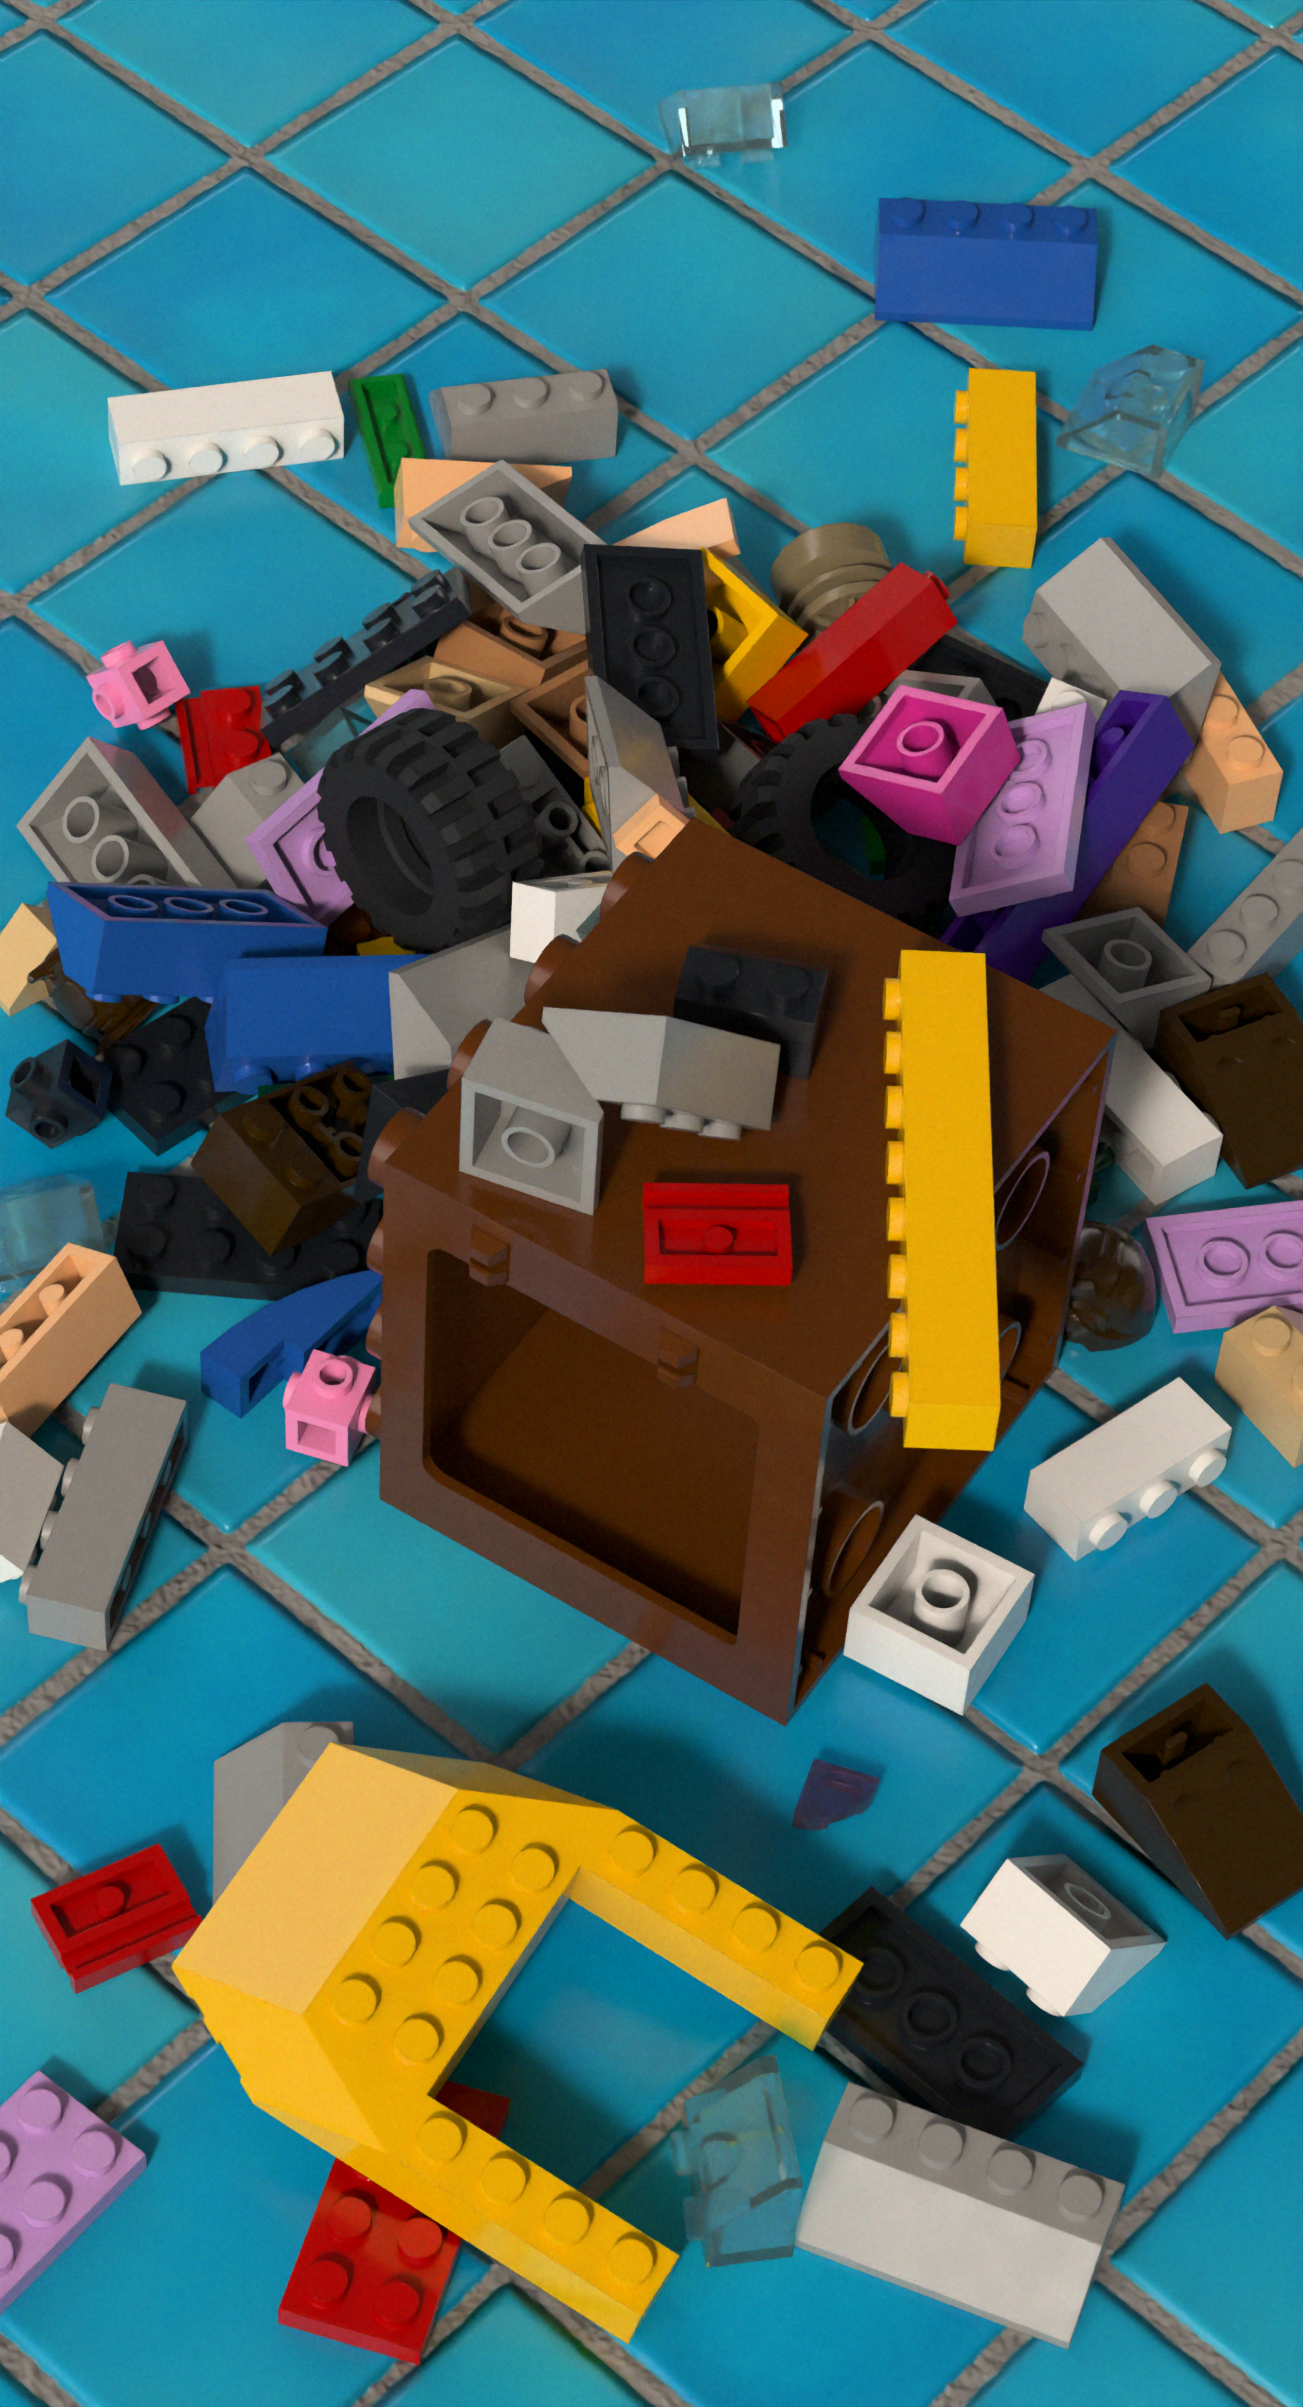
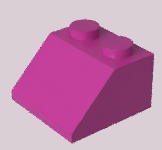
M899 685L838 770L844 781L907 833L960 846L1020 761V757L1003 708Z

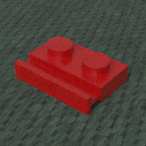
M259 686L200 691V697L181 698L174 703L188 795H196L197 788L214 787L215 789L227 774L271 756L269 742L260 731L262 700Z
M643 1182L644 1284L791 1286L793 1266L790 1210L788 1204L789 1185Z
M160 1843L30 1899L31 1914L61 1969L64 1968L75 1995L185 1946L203 1921L201 1916H197L190 1903V1896Z

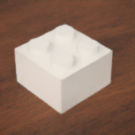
M915 1514L851 1606L843 1655L963 1716L1026 1622L1035 1574Z

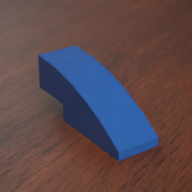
M372 1270L340 1276L299 1290L263 1307L232 1326L200 1352L201 1392L241 1419L284 1379L288 1381L294 1371L302 1373L314 1349L336 1356L345 1355L367 1335L371 1321L382 1303L383 1276Z

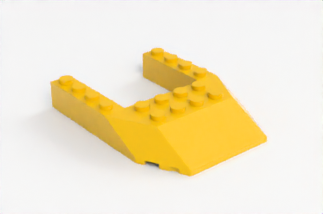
M330 1742L174 1960L171 1969L188 1997L196 2001L204 2015L203 2022L217 2045L222 2044L241 2076V2085L255 2106L629 2344L665 2287L679 2255L434 2100L568 1899H571L811 2051L815 2049L846 2000L864 1963L619 1810L489 1763Z

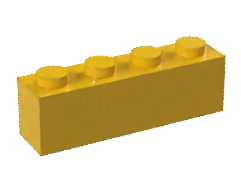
M969 368L966 390H956L954 401V424H964V429L956 428L954 437L953 462H961L963 467L955 468L953 501H962L963 506H955L953 540L963 541V564L1031 569L1037 532L1036 372Z

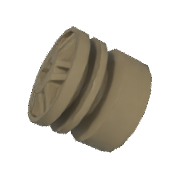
M848 522L819 526L802 533L782 549L773 562L769 583L777 604L786 615L809 634L796 649L797 655L893 570L881 537L868 527Z

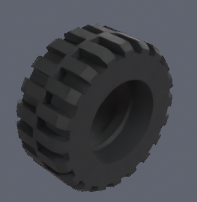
M415 708L405 713L402 712L340 746V749L334 751L328 759L319 780L317 794L322 797L317 805L318 820L324 823L325 832L322 835L326 850L332 852L336 865L334 869L340 881L346 882L353 893L351 899L360 911L365 910L372 918L371 924L381 934H390L393 937L394 944L404 950L415 951V954H435L510 924L513 882L541 879L544 875V861L539 858V854L543 849L541 834L539 831H535L532 822L535 817L530 801L524 800L518 788L521 783L513 770L505 768L499 759L501 754L491 742L484 743L478 737L479 731L467 722H456V716L425 708Z
M835 714L828 721L818 718L804 724L795 733H790L747 772L740 782L741 791L732 798L728 812L730 820L735 823L726 831L732 837L919 930L950 904L948 900L957 845L907 833L841 778L838 770L872 724L875 717L867 716L858 723L857 716L853 714ZM813 794H827L842 798L856 806L870 819L878 831L884 846L886 869L883 881H872L856 877L840 868L829 858L819 844L811 821V800Z

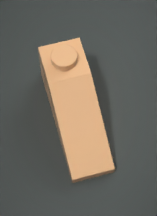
M401 458L394 486L396 547L415 548L421 552H436L437 550L410 528L407 520L495 463ZM508 463L563 508L572 479V467Z

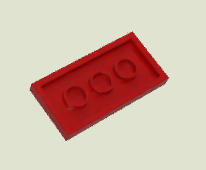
M447 2080L434 2100L500 2141L510 2115L511 2098ZM335 2158L279 2305L278 2324L420 2365L465 2240L340 2159Z

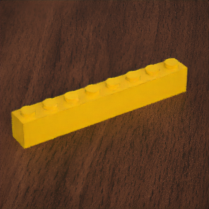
M901 950L897 978L884 979L882 1007L883 1020H895L896 1031H886L883 1069L884 1074H896L897 1086L886 1087L884 1124L885 1129H897L898 1141L887 1142L885 1165L886 1184L899 1185V1197L888 1198L886 1221L887 1241H900V1255L890 1254L887 1278L888 1298L901 1299V1313H891L889 1321V1357L902 1358V1372L891 1373L890 1417H903L904 1447L993 1451L1001 1400L985 953Z

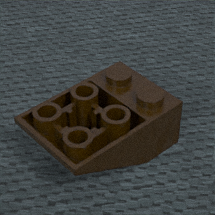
M1265 972L1161 1010L1151 1059L1164 1072H1169L1175 1077L1182 1092L1201 1112L1209 1114L1215 1120L1220 1132L1223 1134L1219 1154L1245 1190L1303 1169V1023L1297 1011L1270 975Z
M352 1059L220 1113L190 1163L270 1256L316 1237L360 1205L353 1197L373 1083Z
M1207 1682L1101 1749L1092 1796L1227 1941L1303 1891V1814L1252 1729Z

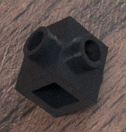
M66 1039L36 1057L24 1059L15 1068L9 1081L11 1092L5 1116L47 1147L53 1149L75 1136L86 1134L94 1125L103 1121L113 1072L69 1039Z

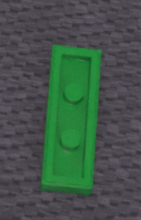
M400 373L349 379L348 396L379 509L394 507V486L401 458L427 459L404 375Z

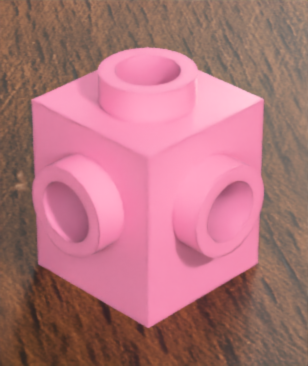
M131 640L123 642L102 654L100 658L104 666L86 676L93 689L92 698L97 710L104 718L110 720L114 729L135 723L140 730L147 729L171 714L168 706L191 693L163 640L135 647Z
M314 1349L303 1372L294 1371L284 1392L283 1409H285L286 1449L348 1467L363 1434H368L365 1430V1419L369 1405L376 1393V1367L363 1364L349 1356H336Z

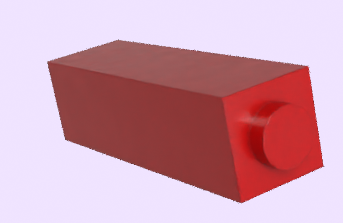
M900 562L745 701L771 742L778 745L790 733H795L804 724L818 718L828 721L835 714L856 715L958 623L946 603L950 598L948 589L932 572L926 571L924 574H921Z

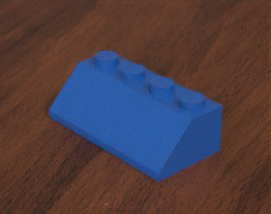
M879 198L873 247L874 320L1092 331L1098 246L1096 208L1038 206L1019 203H978L963 200L938 201L912 198Z
M48 881L46 893L64 974L86 989L85 994L89 998L108 1003L122 1002L124 995H142L143 998L161 1004H176L179 1002L180 996L198 997V999L212 1004L226 959L323 957L328 930L327 927L270 890Z
M432 954L226 959L204 1026L215 1092L237 1091L244 1095L258 1094V1086L295 1083L351 1059L367 1077L394 1075L388 972Z

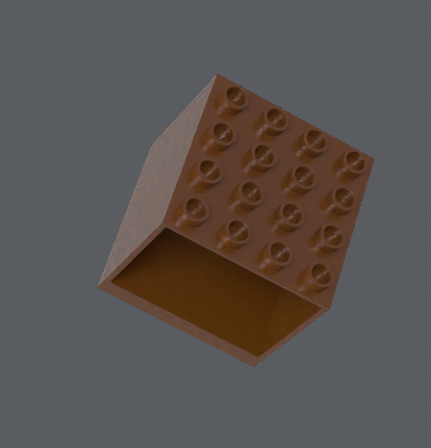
M692 817L656 859L642 852L635 851L622 861L604 892L599 911L600 921L581 942L566 934H561L545 947L529 975L524 994L525 1005L511 1022L523 1026L536 1027L550 1034L542 1023L543 1007L668 1016L673 1018L674 997L687 950L690 945L697 942L836 967L809 1080L777 1074L770 1131L742 1128L740 1141L698 1136V1133L660 1128V1124L620 1119L622 1106L598 1101L604 1112L599 1204L594 1215L591 1216L459 1171L462 1077L493 1021L485 1019L476 1024L466 1035L453 1058L447 1078V1093L427 1115L411 1107L403 1108L397 1112L379 1135L369 1159L368 1179L384 1189L383 1218L379 1222L370 1241L366 1261L370 1270L383 1277L382 1303L371 1321L366 1337L367 1352L381 1359V1384L369 1405L365 1419V1430L368 1434L380 1440V1500L786 1727L843 1652L851 1606L915 1514L939 1525L1057 1369L1118 1030L986 964L1001 1400L999 1420L993 1451L904 1447L903 1417H890L889 1410L891 1373L902 1372V1358L889 1357L888 1352L890 1314L901 1313V1299H890L887 1294L890 1254L900 1255V1241H887L886 1237L888 1198L899 1197V1185L886 1184L885 1180L887 1142L898 1141L897 1129H885L884 1124L886 1087L897 1086L896 1074H884L883 1069L886 1031L896 1032L895 1020H883V987L885 978H897L901 950L961 951ZM643 1182L789 1185L788 1204L790 1210L793 1266L791 1286L644 1284Z

